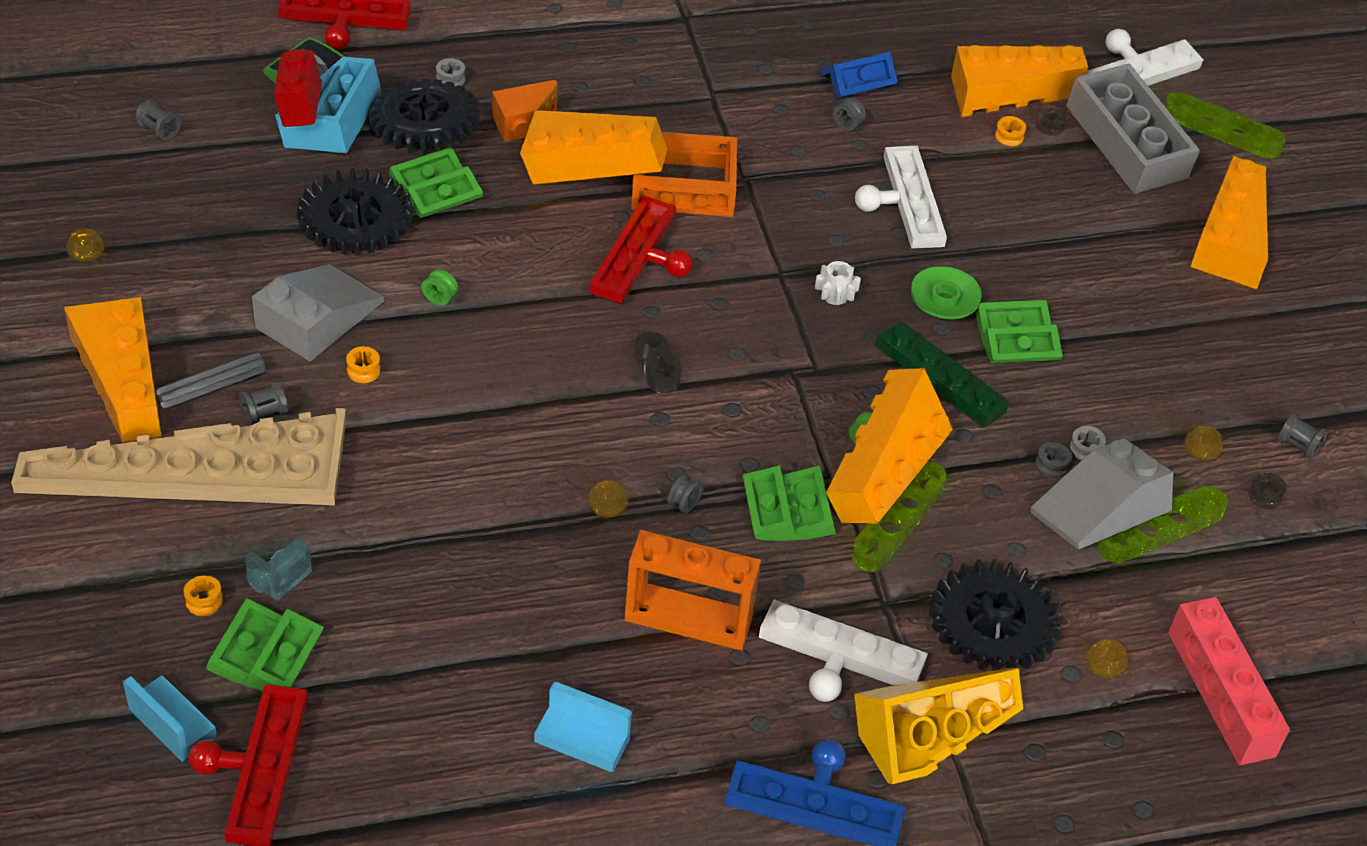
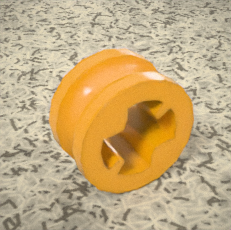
M1014 116L1003 117L997 123L995 137L1003 145H1020L1024 140L1026 124L1023 120Z
M361 346L352 349L347 354V374L351 380L357 383H369L378 378L381 371L380 356L375 349Z
M205 575L197 576L185 584L183 589L184 598L186 600V607L191 613L198 616H208L217 612L222 607L221 585L216 578ZM206 591L209 597L200 599L198 593Z

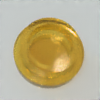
M87 228L74 231L70 235L66 246L68 255L78 261H91L99 257L104 251L102 238L98 236L97 232Z
M1201 425L1188 433L1185 439V447L1195 458L1213 460L1220 456L1223 442L1221 434L1215 428Z
M612 480L601 481L595 485L589 494V506L599 516L615 517L623 513L627 508L628 496L618 482Z
M1103 639L1092 645L1086 657L1087 665L1091 671L1103 678L1113 679L1120 677L1128 666L1125 648L1119 642L1112 639Z

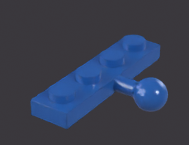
M823 739L814 746L811 754L812 762L816 767L813 781L737 760L726 794V806L872 846L897 845L906 806L830 786L832 774L841 769L846 759L845 750L838 741Z

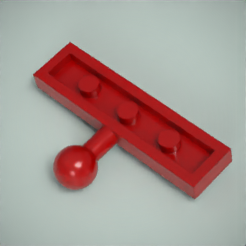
M281 0L278 11L279 18L333 24L325 31V42L333 49L341 50L347 47L350 42V32L347 29V25L406 30L411 13V1Z
M647 196L642 198L592 278L589 287L590 294L622 304L648 261L665 266L667 272L676 278L685 277L691 272L693 260L686 251L674 250L667 253L656 249L675 217V205Z
M264 685L246 753L223 750L217 742L208 739L197 742L191 748L189 763L192 769L199 774L210 775L217 772L220 768L241 770L224 833L226 843L271 846L308 702L307 689Z

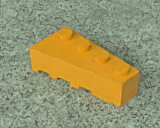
M1040 45L957 46L951 78L961 117L972 116L973 111L984 109L986 113L999 111V107L1003 105L1014 104L1016 108L1028 106V103L1032 100L1039 99L1042 103L1068 99L1075 78L1087 74L1088 64L1082 47H1049Z
M1233 156L1200 237L1190 267L1257 289L1268 261L1266 166Z
M141 297L64 307L70 339L74 347L77 348L85 369L88 370L98 395L100 394L121 441H136V436L148 434L149 438L162 437Z
M925 368L888 370L883 380L886 383L883 393L875 395L870 405L873 413L868 423L860 425L855 434L856 445L853 452L845 454L826 491L841 523L878 524L952 432L953 428Z

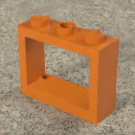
M662 132L667 146L664 164L724 168V181L644 176V173L634 174L631 210H636L642 198L647 196L675 205L676 213L733 217L737 180V137Z
M640 530L629 560L624 621L743 651L753 616L761 560ZM649 571L741 594L739 606L649 584ZM736 580H737V581H740L741 583H740V584H737V583H734L733 581H736ZM645 608V609H647V611L643 612V611H640L639 609ZM731 630L734 633L729 634L726 631Z

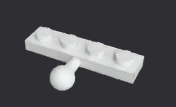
M1114 29L1106 37V46L1110 52L1121 54L1125 59L1089 70L1087 74L1130 63L1149 86L1200 69L1203 59L1185 39L1137 54L1130 46L1131 38L1128 32L1123 29Z
M918 146L885 147L883 158L893 190L880 191L873 185L861 186L855 194L857 207L862 211L871 212L876 210L880 204H898L911 249L945 247L947 235Z
M773 600L760 627L758 637L826 661L825 667L814 672L809 680L811 694L822 702L832 701L841 693L842 680L839 674L842 667L891 685H901L918 682L928 653L777 600Z

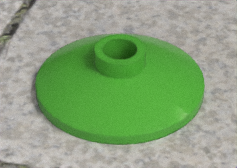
M936 266L927 268L915 276L911 285V296L915 304L924 312L942 319H959L969 316L977 310L982 298L981 289L976 280L964 271L952 267Z

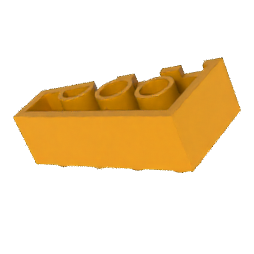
M535 110L520 154L531 181L535 185L661 172L667 153V146L656 117Z

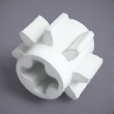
M842 261L831 262L828 266L822 265L821 273L816 276L815 289L822 290L821 299L833 305L844 304L847 300L853 301L855 292L859 291L861 277L853 276L854 267Z

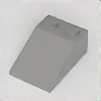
M327 264L279 276L253 295L255 328L311 362L382 304L384 296L333 265Z
M1125 438L1115 440L1108 445L1093 450L1031 506V514L1079 550L1172 511L1173 471Z

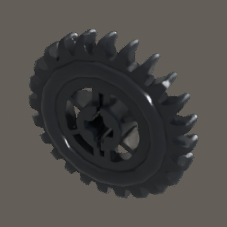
M422 79L421 82L410 80V84L402 82L398 84V88L390 87L386 90L387 93L383 92L377 97L378 99L372 103V108L369 111L370 126L372 131L375 132L377 139H381L383 136L384 144L388 145L393 138L396 150L399 149L401 142L406 141L409 153L412 151V146L415 142H419L423 154L428 142L434 145L436 152L439 151L440 140L446 141L451 149L452 136H456L458 141L463 143V131L471 137L473 129L478 128V121L480 120L479 104L473 97V94L470 91H465V88L461 85L455 86L450 81L442 83L440 79H435L433 82H430L429 79ZM424 103H426V108H427V110H425V114H424Z
M351 168L350 176L347 180L342 177L340 170L336 172V182L330 181L328 175L324 174V187L319 186L317 181L313 180L312 192L305 188L303 191L304 198L300 197L298 200L297 219L299 220V228L305 232V237L309 240H315V245L319 247L327 245V251L334 252L340 249L341 254L347 255L349 251H353L355 255H361L362 250L374 253L376 247L380 249L388 248V242L396 243L399 241V236L407 233V227L412 223L413 205L410 202L409 193H404L403 185L399 184L395 189L393 177H390L387 183L383 185L381 171L378 172L376 179L371 181L367 168L364 170V175L361 179H357L354 168ZM330 216L339 217V219L335 223Z
M978 559L974 565L973 573L968 570L966 563H962L959 577H957L953 569H950L946 580H939L937 590L931 596L932 605L929 614L934 619L932 628L936 632H940L938 640L942 644H951L949 648L951 654L957 655L962 653L964 655L962 659L964 663L969 664L973 660L977 661V668L984 670L987 665H991L993 671L1001 670L1002 666H1005L1007 669L1018 668V665L1024 669H1030L1034 661L1042 662L1045 660L1047 653L1054 651L1056 641L1061 635V628L1059 626L1063 617L1060 613L1056 614L1059 608V601L1055 600L1047 604L1051 598L1052 589L1048 588L1043 593H1038L1041 577L1027 584L1025 582L1028 575L1027 568L1020 575L1014 577L1012 562L1008 563L1003 573L998 571L996 559L992 560L989 571H985L982 568L981 560ZM967 614L975 617V619L969 622ZM1020 614L1023 618V623L1015 619V615ZM1006 635L1010 636L1009 638H1006V639H999V638L1005 637Z

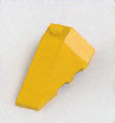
M1019 668L894 685L854 694L859 737L887 783L890 784L929 775L938 769L937 764L951 754L958 755L967 749L966 744L982 733H990L1023 710Z

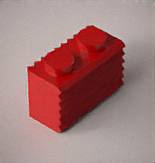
M296 49L280 54L281 58L279 59L278 74L276 75L277 79H275V91L273 94L284 127L313 125L316 121L322 80L317 68L318 63H316V58L314 57L315 52L312 50L301 51Z

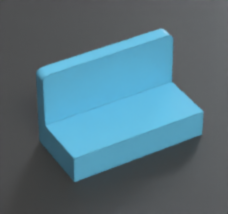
M163 675L144 688L131 676L123 681L129 710L182 762L189 757V752L194 744L201 740H213L217 737L216 727Z
M553 682L550 688L549 707L535 731L534 742L613 773L630 740L632 712L564 684Z

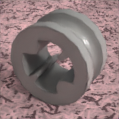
M447 58L437 63L436 79L442 80V83L447 81L453 82L455 86L464 85L465 65L458 59Z
M1092 426L1077 428L1073 432L1070 443L1071 453L1076 458L1083 460L1093 450L1105 446V435L1101 430ZM1086 441L1093 443L1090 445V447H1085L1082 445Z

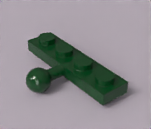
M902 321L878 334L875 343L877 348L905 369L925 368L935 392L983 428L1007 412L1010 404L1007 399Z

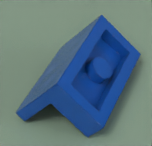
M891 52L852 60L819 70L821 76L831 75L836 98L898 83Z

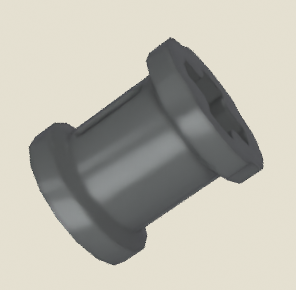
M148 99L142 103L135 115L138 125L143 128L152 129L155 131L156 136L163 141L173 139L180 131L182 125L180 115L173 111L167 112L162 109L161 104L154 99Z
M276 380L270 382L269 387L248 393L246 390L239 393L243 414L250 425L257 423L258 418L276 412L281 415L288 412L284 391ZM269 400V402L257 406L258 403Z
M1294 412L1286 421L1277 440L1281 443L1287 441L1304 451L1307 458L1312 459L1322 446L1328 431L1323 428L1318 430L1300 420V415Z

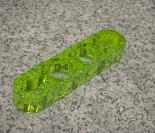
M1173 92L1167 96L1164 106L1180 125L1261 157L1276 158L1282 152L1286 140L1285 135L1273 127L1186 93ZM1202 117H1208V118H1211V119H1213V120H1215V121H1209V120H1206V119H1204V118H1202ZM1233 129H1239L1245 133L1236 132Z
M928 461L879 523H868L857 536L852 551V560L858 568L867 572H875L887 564L942 494L947 477L943 466L934 461ZM928 478H931V479L925 484V487H924V490H923V489L920 487L921 481H922V480L925 481V480H927ZM904 498H911L918 502L919 506L907 508L899 501ZM892 522L899 526L900 530L894 533L887 532L881 528L880 524ZM875 541L879 543L877 552L865 553L873 548Z
M1203 486L1172 499V511L1100 540L1098 542V551L1104 559L1113 563H1122L1218 523L1221 521L1228 506V498L1224 492L1212 486ZM1174 512L1180 513L1187 518L1188 522L1178 523L1169 514ZM1148 525L1153 527L1158 534L1148 536L1143 534L1138 527Z

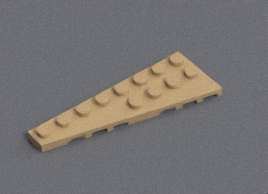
M336 408V414L311 417L310 412L300 413L299 419L273 422V417L264 418L254 425L239 427V425L231 426V423L177 430L174 431L175 436L149 440V434L136 436V442L111 445L110 440L98 441L96 445L75 450V448L67 449V446L19 452L11 483L14 493L335 506L346 426V409Z

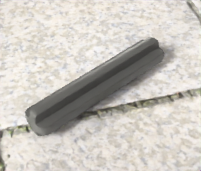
M253 352L158 387L155 390L157 401L163 409H167L262 374L266 370L265 362L259 352Z

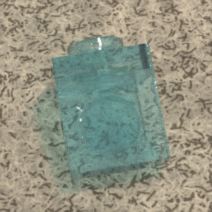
M298 538L286 548L278 550L269 562H266L252 551L244 557L248 583L257 592H265L276 601L281 599L312 572L309 546Z

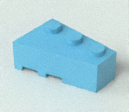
M342 57L320 76L322 84L316 121L313 125L284 127L278 112L275 117L284 148L347 153L368 117L372 103L378 99L377 97L382 92L374 59Z

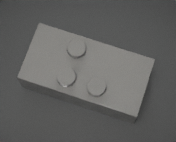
M1130 63L1075 78L1066 104L1067 108L1134 194L1189 178L1200 152L1199 148Z

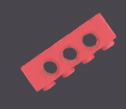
M1217 597L1180 604L1168 634L1236 762L1240 766L1276 758L1290 728Z

